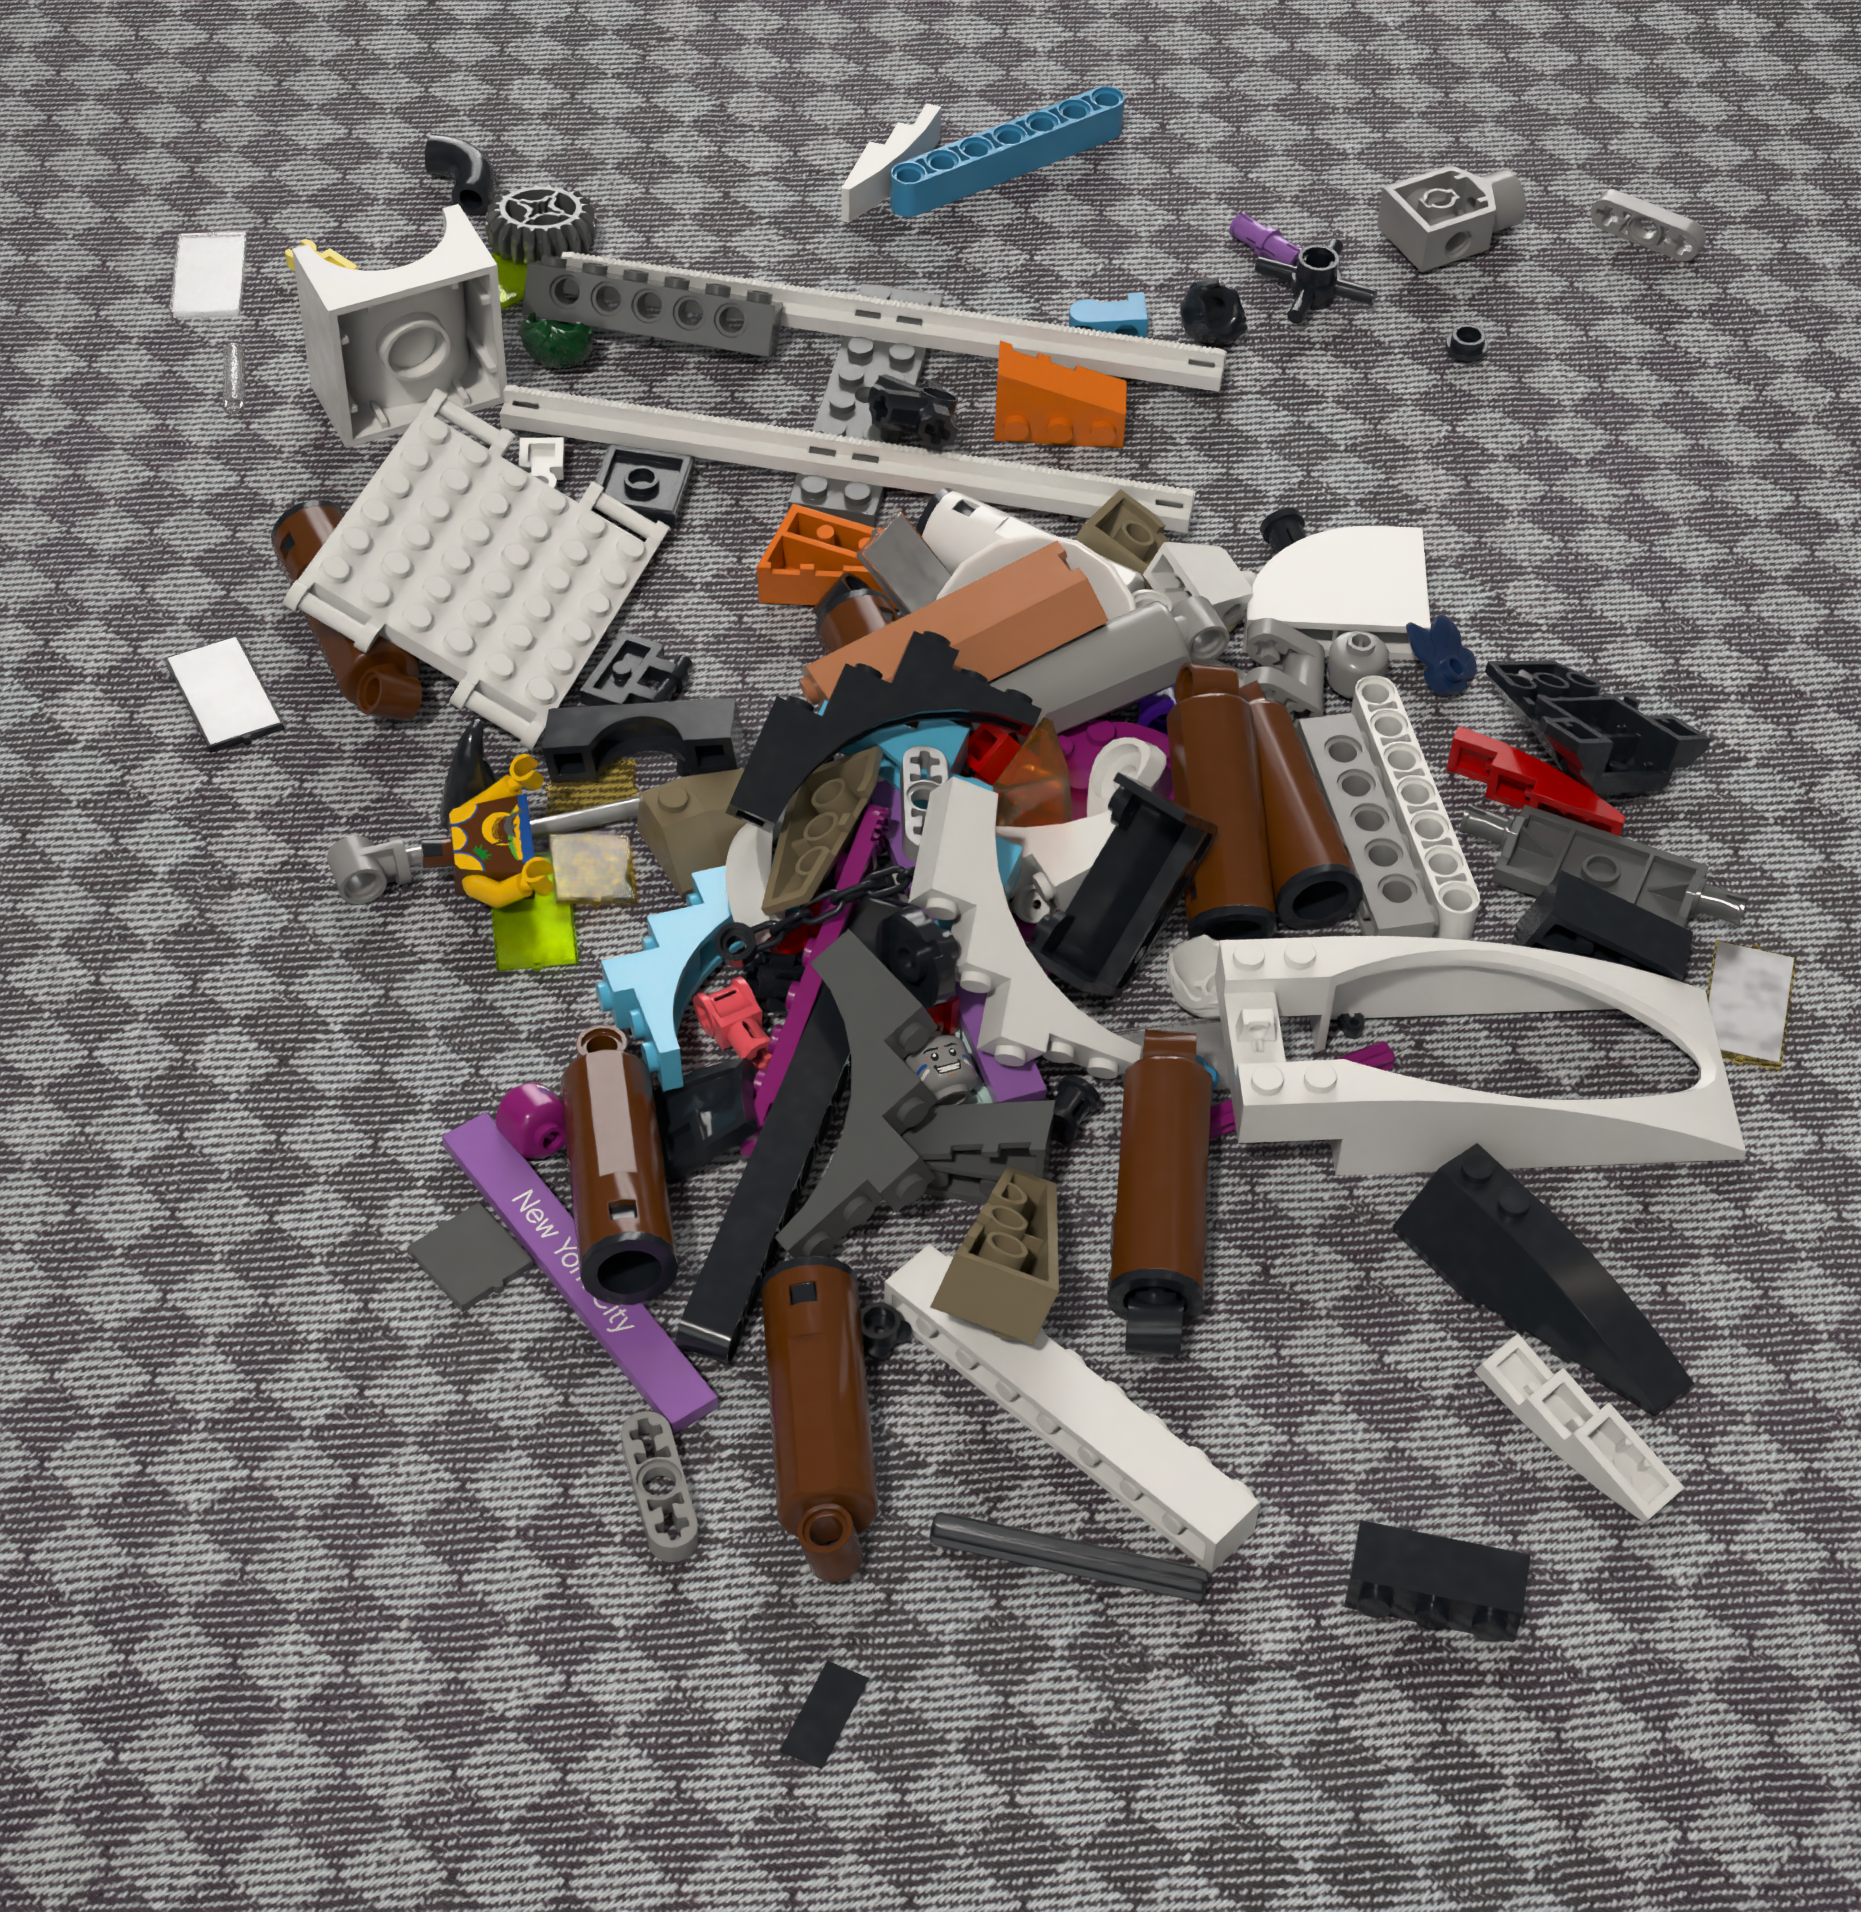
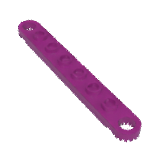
M869 804L849 854L843 852L838 860L835 871V881L838 884L835 890L840 891L861 883L867 875L875 872L877 867L876 856L881 854L882 848L885 846V840L888 837L884 834V831L888 832L890 829L891 809ZM831 897L823 900L819 915L836 907L830 903ZM860 899L845 904V908L841 913L819 923L822 926L817 939L810 937L807 941L802 958V966L806 968L801 981H793L789 988L785 1003V1009L789 1012L784 1025L777 1024L770 1038L768 1053L772 1057L767 1070L759 1069L754 1079L753 1099H755L754 1109L759 1131L741 1142L740 1154L742 1157L750 1158L825 983L810 963L847 931Z

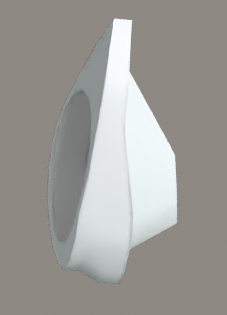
M1123 737L1108 743L1097 755L1091 770L1087 798V817L1108 811L1109 801L1120 786L1113 781L1117 772L1134 778L1154 789L1165 769L1167 756L1157 746L1135 737Z

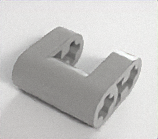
M1261 618L1252 622L1247 629L1246 652L1250 658L1263 666L1254 668L1246 674L1244 686L1258 680L1267 700L1277 702L1286 707L1297 731L1299 719L1323 716L1325 650L1316 640L1274 618Z

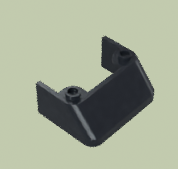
M1117 772L1113 779L1120 786L1114 792L1108 804V810L1112 812L1110 822L1115 825V828L1066 911H1057L1052 916L1044 915L1032 933L1031 939L1035 942H1025L1038 964L1081 991L1110 997L1121 995L1133 980L1211 848L1218 831L1217 825L1142 782L1120 772Z

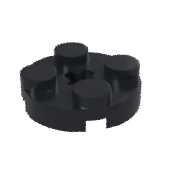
M915 905L900 909L891 914V916L882 919L876 931L878 960L883 965H890L893 975L925 1009L937 1007L953 1000L956 995L953 959L958 955V945L953 934L947 929L940 930L936 923Z

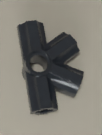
M887 374L879 375L877 381L870 389L867 400L870 405L869 411L872 417V425L882 430L910 432L923 439L925 448L939 452L943 447L954 444L958 431L954 417L958 398L944 391L941 382L927 379L924 384L914 386Z

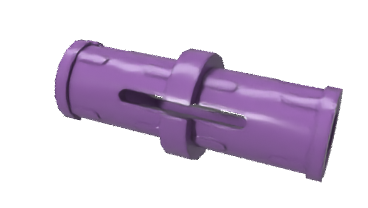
M1244 212L1241 215L1238 214L1233 219L1229 228L1230 235L1254 249L1255 255L1297 266L1298 255L1302 249L1283 238L1281 231L1272 226H1263Z

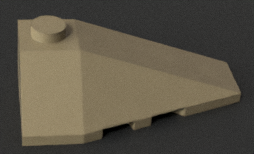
M1121 489L1084 523L1074 539L1095 553L1139 572L1145 581V589L1149 590L1153 589L1143 574L1162 544L1170 542L1162 533L1166 525L1154 513ZM1244 610L1236 622L1226 626L1229 634L1246 615Z
M879 746L823 764L809 776L788 801L761 907L766 916L810 902L838 863L841 854L845 853L854 841L877 783L883 751Z
M745 768L681 777L639 793L637 830L681 898H685L687 894L693 893L691 873L726 865L729 847L733 838L747 823L725 813Z

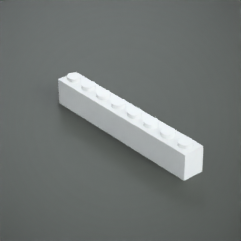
M928 1244L885 1281L884 1303L893 1306L899 1312L901 1321H907L911 1325V1335L1200 1566L1208 1570L1210 1574L1254 1533L1260 1501L1254 1497L1252 1491L1244 1483L1235 1479L1231 1480L1212 1465L1210 1459L1202 1450L1194 1446L1189 1447L1169 1431L1162 1419L1155 1414H1147L1127 1398L1125 1392L1116 1383L1103 1380L1086 1366L1084 1360L1075 1351L1062 1348L1048 1337L1042 1327L1034 1344H1030L1019 1339H1003L986 1327L930 1308L951 1264L952 1256H945L931 1244Z

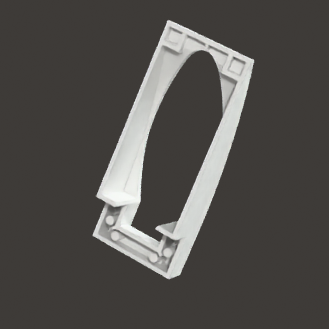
M1331 936L1220 940L1215 984L1238 1143L1330 1140L1335 1175L1436 1172L1441 1166L1476 1143L1485 1149L1505 1169L1743 1160L1745 1157L1746 1149L1706 992L1703 989L1661 975L1603 960L1545 949L1492 942L1400 936ZM1619 1009L1662 1034L1663 1039H1670L1691 1056L1699 1067L1697 1075L1699 1081L1695 1086L1680 1092L1629 1098L1558 1100L1501 1095L1417 1079L1346 1059L1286 1061L1279 1017L1309 1015L1315 1052H1319L1325 1049L1330 1020L1337 1019L1338 1016L1349 1013L1351 1017H1354V1013H1362L1364 1018Z

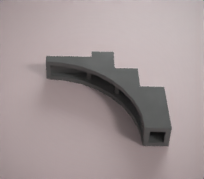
M849 929L810 963L831 990L845 1022L852 1058L851 1098L843 1134L825 1175L803 1208L775 1236L776 1240L793 1258L828 1256L833 1250L835 1243L852 1227L861 1225L873 1214L875 1207L882 1200H885L897 1213L906 1204H911L918 1200L926 1191L927 1185L936 1178L923 1160L900 1135L907 1128L919 1124L927 1115L928 1110L937 1102L924 1083L902 1060L909 1053L922 1048L928 1041L930 1034L938 1026L924 1006Z

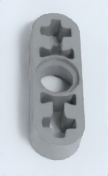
M1618 190L1605 191L1591 207V218L1598 228L1679 261L1693 259L1706 242V233L1703 227L1696 221ZM1639 219H1650L1655 224L1657 232L1650 233L1644 230ZM1683 236L1687 237V238H1686V243H1687V244L1684 243V237H1683Z
M915 746L908 749L903 755L900 772L902 850L904 855L914 863L917 861L922 836L921 830L924 826L927 810L916 807L913 802L916 800L929 801L930 792L948 780V766L945 755L938 749L930 746ZM920 769L927 770L928 780H920Z
M642 1411L635 1413L622 1426L621 1442L624 1460L648 1547L651 1553L662 1561L679 1562L690 1557L698 1546V1522L672 1430L667 1419L656 1412ZM649 1433L650 1438L654 1440L655 1457L646 1459L645 1447L642 1440L639 1439V1435ZM656 1476L668 1477L675 1483L674 1489L662 1496L648 1493L644 1489V1485L649 1479ZM673 1513L674 1525L681 1538L670 1540L669 1535L665 1533L664 1514Z

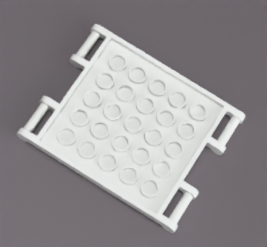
M436 388L420 413L305 571L293 583L282 605L294 612L297 609L304 611L355 641L353 646L364 653L369 651L379 635L460 682L449 703L459 709L465 706L521 739L519 744L532 751L545 730L548 710L559 708L670 527L659 520L657 523L652 522L603 492L604 487L594 481L591 482L580 502H576L503 458L515 436L514 433L504 427L498 430L448 400L449 394ZM437 415L442 416L491 447L488 449L437 419ZM593 507L647 540L643 542L591 510Z

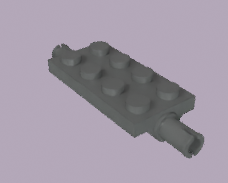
M1469 803L1461 821L1460 833H1467L1500 844L1499 849L1502 850V853L1494 868L1492 882L1539 897L1557 874L1563 870L1685 928L1690 914L1695 916L1697 911L1739 926L1749 896H1743L1707 884L1708 879L1706 875L1709 868L1707 865L1528 805H1524L1520 815L1512 813L1510 817Z

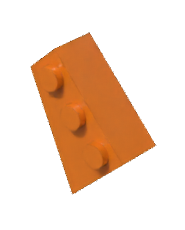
M1000 341L994 441L1123 448L1127 381L1078 365L1075 366L1074 370L1051 363L1050 356L1038 353L1035 358L1012 350V344Z
M792 504L756 567L759 603L816 605L843 573H850L864 581L872 590L880 591L888 597L894 609H902L904 606L902 600L864 554L866 549L877 539L883 530L800 505Z

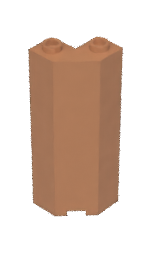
M1057 540L800 669L804 678L799 680V685L808 703L811 705L817 703L821 709L824 701L829 700L846 663L854 667L856 663L871 666L883 674V680L890 683L905 646L914 631L921 634L924 631H931L947 638L951 642L950 647L959 650L952 669L959 672L963 668L976 671L985 676L989 682L1108 622V619L1088 578L1080 568L1071 571L1066 561V550Z

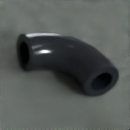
M431 134L425 148V168L427 173L456 181L451 197L454 204H459L463 212L470 215L486 213L488 205L492 204L494 200L497 179L487 155L468 141L447 135Z

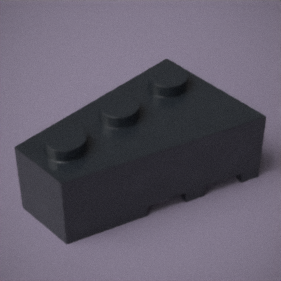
M1561 870L1516 923L1511 945L1589 957L1680 981L1685 975L1693 932Z

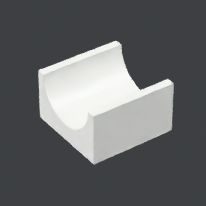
M459 204L442 208L445 235L439 245L420 260L402 267L379 271L354 270L328 262L314 252L309 244L292 249L311 387L346 448L405 432L436 388L449 394L448 400L470 413L504 403L503 390L507 385L497 264ZM437 415L436 417L441 421L447 420L440 415Z

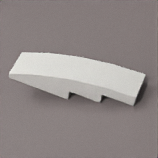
M926 103L913 126L898 122L885 145L869 141L842 186L841 221L851 222L890 196L891 169L893 166L930 152L940 141V106Z
M1519 1334L1515 1335L1474 1371L1513 1414L1554 1453L1597 1489L1642 1522L1648 1521L1685 1488L1610 1403L1599 1409L1564 1368L1554 1375Z

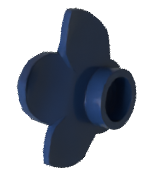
M1442 614L1435 617L1430 630L1412 622L1406 624L1411 648L1415 656L1426 665L1424 677L1429 687L1440 696L1456 695L1466 688L1467 681L1473 679L1476 675L1477 663L1473 652L1462 646L1461 634L1457 626L1447 616Z

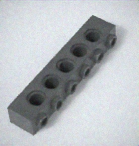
M542 255L541 261L528 263L522 315H529L531 312H535L536 317L574 324L582 322L586 326L765 357L772 356L777 352L783 303L772 301L773 294L747 290V296L730 294V286L715 283H706L705 289L689 287V279L674 276H665L664 282L648 280V272L633 269H624L623 275L607 273V265L592 262H583L582 268L566 266V258L551 255ZM567 279L575 281L579 287V297L575 302L570 301L564 295L563 286ZM608 286L616 288L620 294V304L616 309L609 307L604 300V291ZM648 293L657 295L661 300L662 308L658 316L651 315L645 308L644 302ZM689 300L698 302L702 307L703 317L699 323L692 322L686 315L685 308ZM730 307L738 308L744 315V325L740 330L733 329L727 323L726 314Z

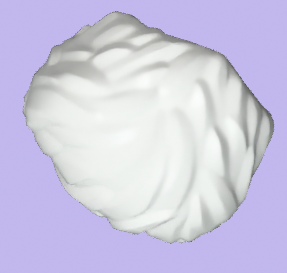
M1203 934L1178 944L1175 949H1172L1168 957L1166 979L1171 987L1174 999L1183 1009L1196 1016L1212 1019L1220 1017L1215 984L1220 941Z

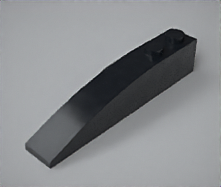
M1478 1143L1441 1166L1393 1225L1392 1231L1465 1301L1478 1309L1482 1305L1487 1306L1506 1318L1504 1325L1522 1336L1527 1331L1551 1346L1550 1353L1567 1364L1570 1361H1575L1595 1373V1381L1653 1417L1693 1390L1694 1382L1623 1288L1558 1217Z

